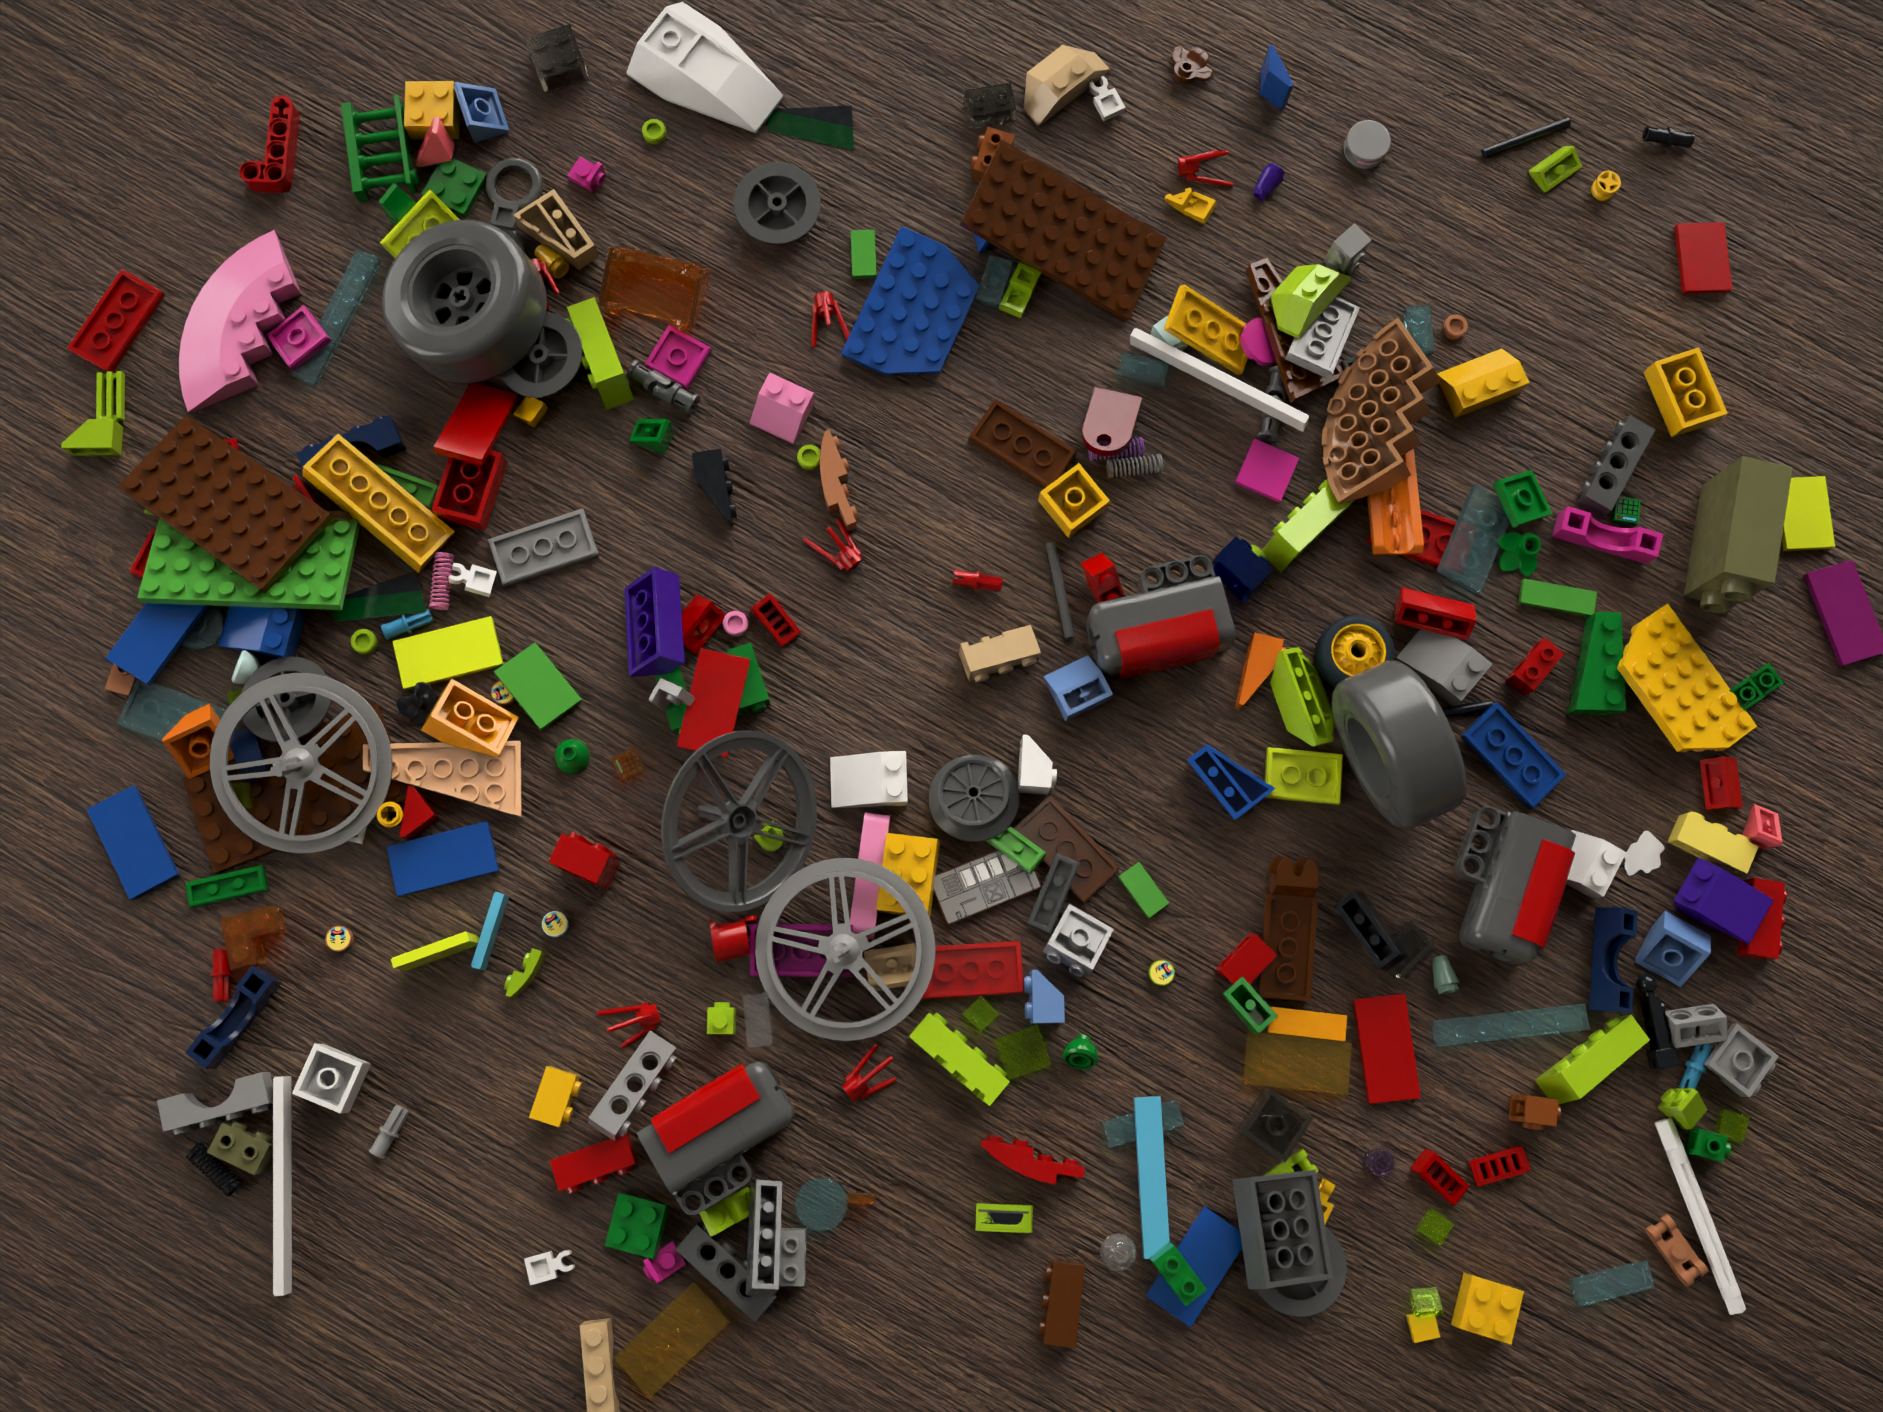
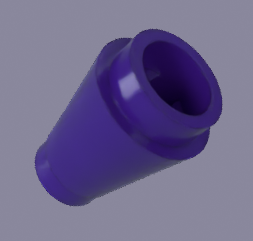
M1273 163L1265 166L1252 194L1257 199L1264 201L1283 182V176L1285 175L1283 169Z

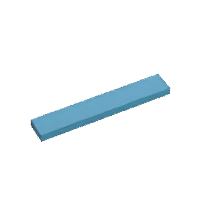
M1160 1096L1133 1097L1144 1259H1149L1170 1242Z

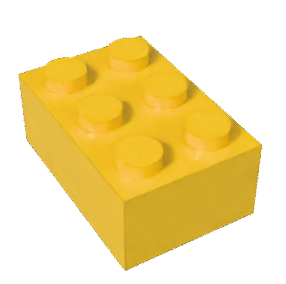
M1699 347L1656 361L1644 371L1671 438L1715 424L1728 414Z
M886 833L882 866L899 875L912 887L922 900L930 917L940 842L934 838ZM879 886L876 910L880 913L907 914L901 904L889 892Z

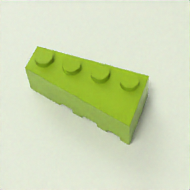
M595 297L567 307L570 317L566 318V320L575 327L581 339L584 355H582L585 370L590 369L592 374L587 375L593 389L598 388L606 409L609 410L633 401L634 397Z
M1328 479L1318 487L1320 492L1317 495L1312 492L1303 501L1305 506L1302 509L1297 506L1287 516L1290 520L1286 524L1281 521L1272 530L1275 535L1262 549L1269 562L1280 573L1355 501L1339 504L1330 488Z
M937 1012L934 1016L928 1013L910 1034L909 1038L987 1106H990L1010 1083L1005 1077L1007 1073L997 1064L991 1066L985 1060L988 1056L979 1048H970L965 1043L968 1039L958 1030L954 1032L946 1027L948 1022Z
M1631 1014L1623 1017L1616 1015L1606 1022L1607 1026L1592 1033L1588 1037L1589 1040L1574 1048L1569 1055L1536 1078V1083L1547 1098L1559 1100L1558 1105L1581 1099L1644 1046L1650 1039Z

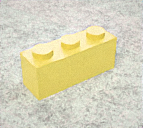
M1688 812L1678 816L1668 843L1723 868L1735 876L1748 873L1759 847L1751 843L1750 838L1740 834L1734 835L1728 832V828L1724 825L1705 821V817L1696 812Z

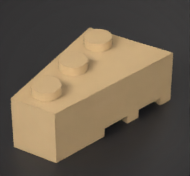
M554 189L513 215L521 230L565 257L567 262L578 270L599 257L594 243Z
M1031 625L1002 632V635L991 639L989 636L983 637L981 642L970 646L968 642L960 643L959 656L968 681L975 680L976 683L989 679V675L999 672V675L1009 673L1014 670V666L1020 664L1023 667L1032 665L1037 662L1036 659L1041 654Z

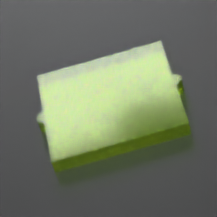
M1038 1025L994 1039L1000 1054L999 1061L1003 1063L1008 1080L1051 1066L1045 1048L1047 1043L1043 1042Z

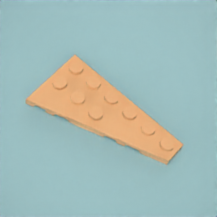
M506 741L498 757L443 742L390 744L392 752V780L522 818L521 741ZM363 744V770L371 773L370 748L368 744Z

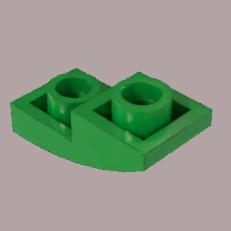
M1767 663L1740 681L1729 691L1735 694L1737 702L1745 711L1784 684V682L1770 663Z

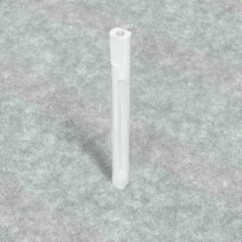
M1673 1118L1658 1120L1654 1124L1729 1314L1743 1313L1746 1307Z

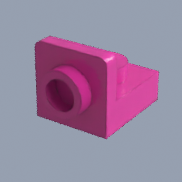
M579 157L567 176L570 181L594 193L596 188L604 183L606 173L603 164L597 162L595 165Z
M674 1241L658 1251L657 1259L647 1258L643 1261L646 1265L643 1267V1270L650 1281L655 1280L658 1284L687 1264L684 1257L675 1250L677 1246Z

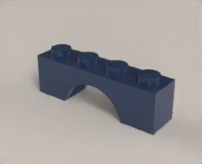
M391 416L377 417L372 423L365 426H355L349 432L341 435L356 449H370L377 452L383 458L407 449L398 426ZM336 435L328 437L325 442L320 444L307 445L302 451L297 452L296 454L302 469Z
M1622 907L1595 908L1589 1010L1603 1013L1632 1014L1633 988L1621 979L1617 960L1624 944L1636 937L1638 911Z
M251 966L236 985L235 995L229 1006L212 1025L200 1032L185 1054L205 1069H217L282 982L264 968Z

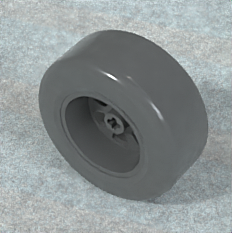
M477 220L445 222L429 228L416 236L401 250L393 261L382 291L383 318L396 344L428 373L455 383L485 381L506 372L525 357L538 339L547 311L545 285L535 264L507 233L492 224ZM471 280V282L468 285L460 286L461 284ZM485 280H490V292L481 295L478 288ZM450 309L451 316L445 323L441 324L439 322L441 311ZM470 318L466 322L459 324L461 319Z
M1388 660L1348 677L1337 684L1332 696V711L1340 742L1360 785L1372 804L1387 821L1398 828L1411 829L1446 814L1461 805L1466 795L1467 779L1457 740L1438 701L1424 681L1411 668L1402 662Z

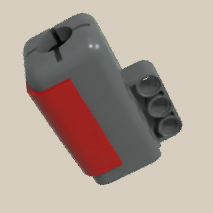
M1197 555L1145 568L1138 582L1139 594L1097 603L1090 609L1086 620V630L1090 646L1094 648L1092 653L1096 666L1101 670L1104 677L1116 676L1118 680L1213 658L1217 652L1229 650L1236 639L1235 628L1222 581L1219 576H1215L1211 560L1204 555ZM1193 566H1202L1205 569V573H1197ZM1178 571L1181 578L1173 579L1169 572ZM1145 577H1154L1157 580V584H1148L1145 581Z
M1489 806L1475 811L1470 818L1454 868L1458 877L1476 884L1459 932L1461 944L1470 950L1486 956L1490 954L1492 958L1511 965L1534 960L1539 950H1544L1574 860L1575 852L1572 851L1576 834L1516 811L1504 812ZM1482 813L1486 814L1490 819L1488 826L1481 822L1480 816ZM1474 837L1481 840V849L1473 846L1472 840ZM1466 861H1470L1474 865L1473 873L1466 871L1464 867Z
M759 1061L749 1065L741 1063L651 1118L652 1123L637 1132L644 1149L665 1186L675 1196L686 1214H699L746 1185L753 1176V1169L744 1152L787 1127L793 1121L795 1116L793 1105L783 1088H778L780 1083L767 1063ZM737 1166H742L747 1170V1178L743 1181L735 1179L733 1175V1170ZM714 1180H719L724 1185V1191L720 1195H715L710 1190V1184ZM689 1195H697L700 1198L701 1205L699 1208L692 1209L688 1206L687 1198Z

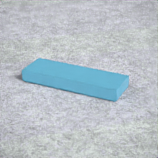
M495 892L471 963L473 968L486 971L509 896Z

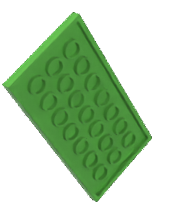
M333 518L332 522L322 530L270 589L264 593L159 519L137 598L141 603L342 610L360 524L357 519Z

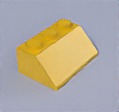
M1503 349L1437 373L1440 380L1439 385L1455 418L1519 394L1530 383L1520 361Z

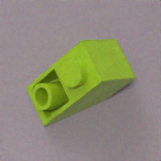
M1670 1088L1661 1096L1662 1102L1658 1106L1666 1116L1672 1117L1674 1123L1681 1129H1692L1708 1110L1699 1093L1694 1088Z

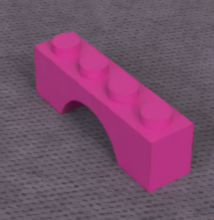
M1567 506L1557 514L1552 537L1648 564L1658 557L1663 534L1642 527L1618 528L1609 526L1595 520L1590 512Z

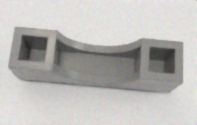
M260 1072L236 1079L231 1095L226 1101L216 1107H208L202 1104L193 1093H183L157 1100L163 1132L173 1131L174 1135L190 1132V1126L199 1124L200 1128L217 1124L216 1119L225 1117L226 1121L243 1117L242 1112L252 1110V1114L269 1110L268 1105L273 1104V1083L270 1072Z

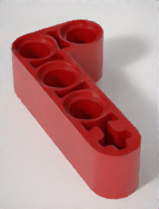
M279 95L271 102L264 162L247 161L239 169L240 177L247 187L254 192L285 193L289 191L293 183L300 115L291 99L285 95ZM257 174L255 178L250 179L253 175Z

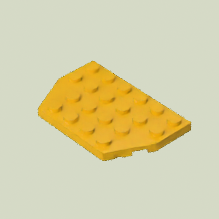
M1669 604L1664 605L1632 627L1630 641L1625 645L1623 658L1620 659L1617 669L1677 752H1687L1689 750L1694 752H1702L1704 750L1723 751L1757 727L1751 716L1737 702L1735 694L1729 691L1730 688Z

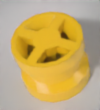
M1613 171L1602 172L1591 186L1592 195L1600 201L1609 200L1620 188V177Z

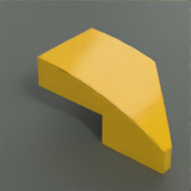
M1191 187L1185 189L1183 193L1165 196L1166 203L1202 224L1206 223L1216 207V200L1200 193L1192 192Z

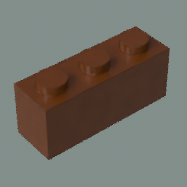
M1051 1259V1266L1046 1265L1044 1281L1049 1282L1048 1293L1043 1292L1041 1309H1046L1045 1318L1039 1321L1038 1336L1042 1337V1342L1045 1345L1076 1349L1085 1265L1083 1263Z

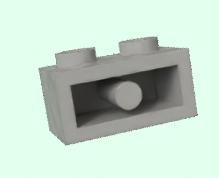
M1354 223L1333 242L1324 259L1326 267L1343 274L1346 272L1351 274L1360 265L1359 261L1365 256V251L1371 239Z

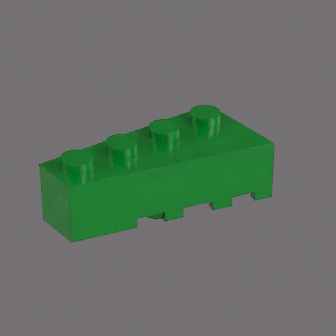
M1595 612L1586 618L1580 645V657L1576 664V676L1571 688V699L1569 706H1567L1566 715L1616 716L1626 711L1625 679L1617 669L1620 659L1623 658L1621 612Z

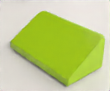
M1563 146L1528 172L1543 192L1546 193L1583 166L1575 147Z

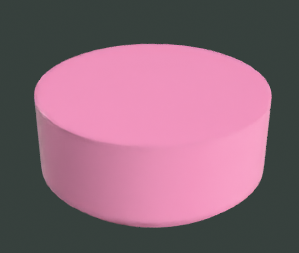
M739 611L729 612L723 619L725 632L732 637L744 635L748 630L747 617Z

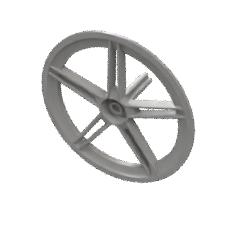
M290 673L263 680L248 688L232 702L223 714L214 733L210 750V772L213 787L222 808L241 831L257 842L276 850L292 853H312L331 849L347 842L359 834L374 819L378 808L384 803L389 790L392 776V752L390 741L381 719L359 693L349 686L326 676L311 673ZM293 691L310 692L327 697L345 709L306 745H301L275 695ZM267 698L270 699L290 740L285 741L267 703ZM260 703L282 749V755L277 758L228 765L230 743L236 728L245 715ZM350 713L352 717L320 748L316 742L344 716ZM355 720L367 738L371 753V776L367 791L322 766L319 761L320 755ZM273 764L271 771L229 775V770ZM326 774L360 793L364 798L360 799L321 778ZM268 776H284L287 779L279 831L260 823L243 807L233 790L230 780ZM308 780L359 804L345 821L330 830L318 834L296 835L305 785ZM292 789H297L290 832L286 834Z
M835 858L823 860L799 870L781 884L771 896L764 908L757 928L755 940L756 965L760 980L768 997L790 1022L813 1035L831 1040L850 1041L865 1039L881 1034L896 1026L913 1011L922 999L931 980L935 964L936 945L934 930L922 900L899 875L879 864L862 859ZM834 877H839L845 921L842 924H838ZM844 877L864 879L882 887L901 904L907 914L854 934L850 927ZM829 878L833 934L827 937L777 927L784 909L799 892L813 883ZM908 918L910 919V924L869 942L867 935ZM913 928L916 939L915 966L905 991L897 999L865 961L862 954L863 951ZM775 932L819 940V946L817 948L774 937ZM773 942L824 954L827 958V962L802 1007L791 998L778 977L774 963ZM863 967L893 1001V1005L890 1006L859 973ZM843 969H849L886 1009L874 1017L856 1022H834L815 1016ZM827 971L832 972L834 975L811 1013H809L806 1009Z

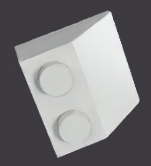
M1023 735L1020 742L1019 793L1048 795L1050 789L1056 785L1057 769H1052L1053 762L1029 735Z
M1571 830V832L1576 834L1572 847L1575 856L1566 884L1592 899L1604 897L1627 852L1604 839Z

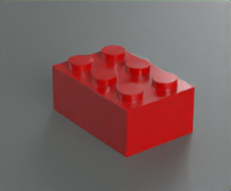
M491 450L482 466L449 457L431 509L432 512L439 519L486 531L508 464L504 455Z
M571 832L569 836L561 834L548 861L557 868L605 890L609 889L621 864L616 859L617 854L613 853L609 848L596 842L592 844L586 838L574 832Z

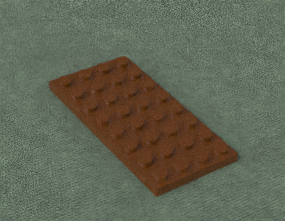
M1004 140L999 142L960 223V226L1125 322L1130 319L1167 238Z
M187 415L117 486L125 495L264 593L270 589L333 519L329 512Z
M379 705L371 706L381 719L390 744H393ZM352 715L344 716L316 744L321 748ZM356 720L320 755L319 761L322 766L367 791L371 773L363 770V744H368V741ZM330 722L319 726L311 734L298 739L300 744L306 745ZM278 742L261 748L266 755V759L277 758L282 755V749ZM235 758L228 761V765L236 764ZM267 764L268 771H271L273 764ZM238 769L229 770V775L239 774ZM210 770L191 779L188 777L182 778L214 873L219 874L278 851L252 839L233 823L216 796ZM326 774L321 778L360 799L364 798L360 793ZM268 776L245 784L241 779L230 780L233 790L243 807L260 823L279 831L287 779L284 776ZM391 779L384 803L395 802L400 804L405 802L408 785ZM308 780L305 785L296 835L318 834L330 830L345 821L359 804ZM292 789L286 834L290 832L297 789Z

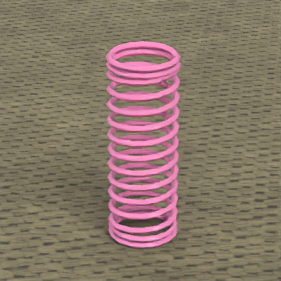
M438 552L434 554L433 567L435 569L432 570L434 572L432 574L433 582L431 583L433 586L430 592L432 595H430L431 603L429 607L436 610H448L449 604L444 602L450 601L446 599L450 597L448 595L450 591L445 589H450L451 587L448 585L452 583L448 581L449 577L446 576L452 575L449 572L453 571L450 569L453 565L448 563L454 562V556L449 553Z

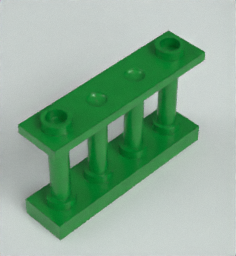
M394 95L395 108L363 113L355 111L351 102L341 103L352 190L359 203L369 201L368 192L371 189L391 186L393 183L396 185L406 183L411 194H417L415 184H419V178L416 169H413L409 136L404 127L405 103H402L399 95ZM397 117V130L365 135L359 133V126L364 122ZM400 139V152L368 157L362 155V148L367 144ZM403 161L404 174L372 179L365 176V170L370 166Z

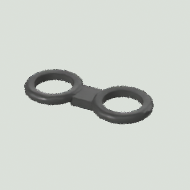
M508 158L498 162L491 168L486 178V192L489 200L494 204L490 224L507 233L526 253V245L522 236L516 231L517 223L513 215L539 199L542 193L543 180L539 170L531 162L521 158ZM511 169L523 170L532 178V188L529 194L517 201L503 199L496 191V182L499 176Z

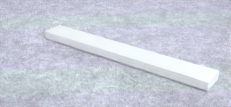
M1134 328L1130 335L1131 345L1302 432L1307 426L1309 415L1138 328Z
M291 1076L273 1078L274 1296L292 1293Z

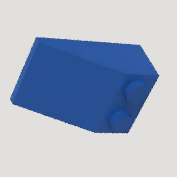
M230 606L218 646L237 651L247 650L252 654L275 659L295 657L306 614L300 609Z

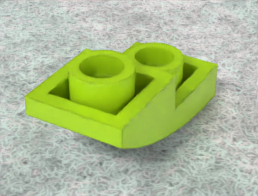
M532 948L531 953L525 955L522 965L525 971L524 973L513 971L512 975H508L504 990H507L505 996L516 998L527 988L539 971L546 952Z

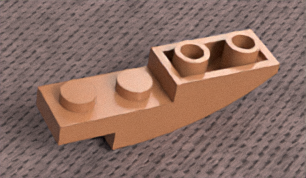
M826 430L820 452V473L824 498L829 513L839 510L845 527L849 532L857 529L856 520L859 519L855 506L850 507L847 500L850 494L844 482L848 481L847 473L850 472V468L846 458L841 459L838 451L841 450V445L837 436L832 437L830 430Z

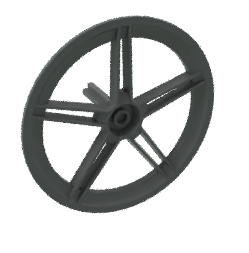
M746 730L726 733L710 740L696 750L680 768L671 784L665 800L661 821V838L665 860L679 887L696 902L719 911L739 912L767 903L778 887L802 868L813 843L817 822V802L814 785L808 769L802 759L788 744L772 735L758 731ZM735 749H755L767 754L768 757L739 801L736 800L711 762L715 757ZM704 765L727 799L724 801L703 768ZM781 767L786 772L795 794L797 807L795 829L757 817L756 814L760 803ZM698 773L718 807L709 804L699 805L697 808L700 811L698 816L713 822L678 840L677 825L681 802L689 784ZM762 823L793 833V838L759 830ZM716 829V834L680 849L681 846ZM755 834L791 843L778 867L766 879L746 889L749 836ZM728 837L729 892L713 890L701 883L691 873L683 856ZM738 846H739V863H738Z

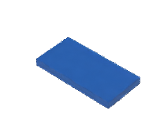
M146 603L106 656V659L151 686L209 605Z
M1498 702L1493 703L1460 736L1529 810L1533 809L1567 775Z
M133 785L86 809L130 900H134L180 876L137 786Z
M488 821L386 846L398 897L500 871Z
M1203 1206L1176 1248L1207 1290L1188 1306H1185L1159 1273L1146 1293L1147 1297L1190 1328L1242 1249L1240 1231L1205 1206Z

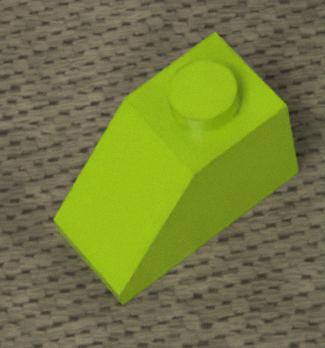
M109 416L88 419L62 442L61 448L71 456L121 455L123 426Z

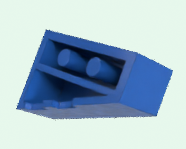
M1208 744L1187 759L1188 764L1234 821L1276 789Z

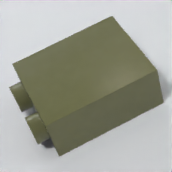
M1742 456L1701 486L1683 595L1701 600L1700 609L1718 614L1729 613L1733 606L1740 602L1751 601L1754 594L1775 583L1793 467Z

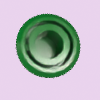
M564 740L555 750V763L565 773H579L589 763V749L580 740Z
M1080 1034L1075 1037V1040L1066 1045L1062 1059L1073 1068L1090 1069L1098 1064V1052L1094 1044L1091 1043L1090 1037Z

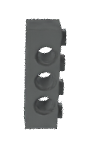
M1631 415L1623 422L1619 420L1611 432L1614 434L1612 440H1608L1600 452L1603 454L1601 460H1597L1589 472L1592 474L1590 480H1586L1578 492L1581 496L1577 503L1601 517L1612 511L1656 429ZM1621 441L1626 442L1629 446V449L1625 448L1622 445ZM1610 461L1615 462L1618 469L1613 468ZM1599 481L1604 482L1607 489L1602 488Z
M756 1180L750 1188L746 1295L773 1297L779 1290L782 1181Z
M699 1222L675 1250L755 1322L778 1294L775 1293L773 1297L744 1294L741 1285L746 1281L747 1259L742 1262L735 1255L737 1250L727 1241L721 1243L715 1237L716 1235L710 1237L705 1224L702 1225ZM709 1244L715 1248L716 1255L713 1259H707L703 1256L702 1248L704 1245ZM724 1263H732L735 1266L736 1273L734 1276L727 1277L722 1273V1265Z

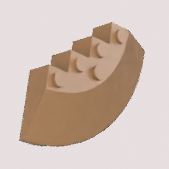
M1396 318L1373 336L1374 340L1365 349L1361 348L1356 354L1357 358L1350 367L1347 366L1338 381L1339 386L1333 398H1330L1326 410L1328 414L1322 431L1323 463L1330 488L1339 504L1390 489L1411 475L1401 456L1421 444L1411 425L1431 413L1421 394L1440 383L1434 367L1399 318Z

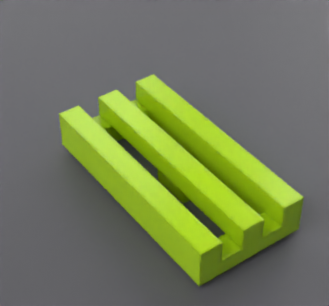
M111 371L107 372V374L97 372L96 419L99 416H105V380H107L106 416L114 418L115 421H125V374L122 371H117V373ZM113 380H116V415H113Z

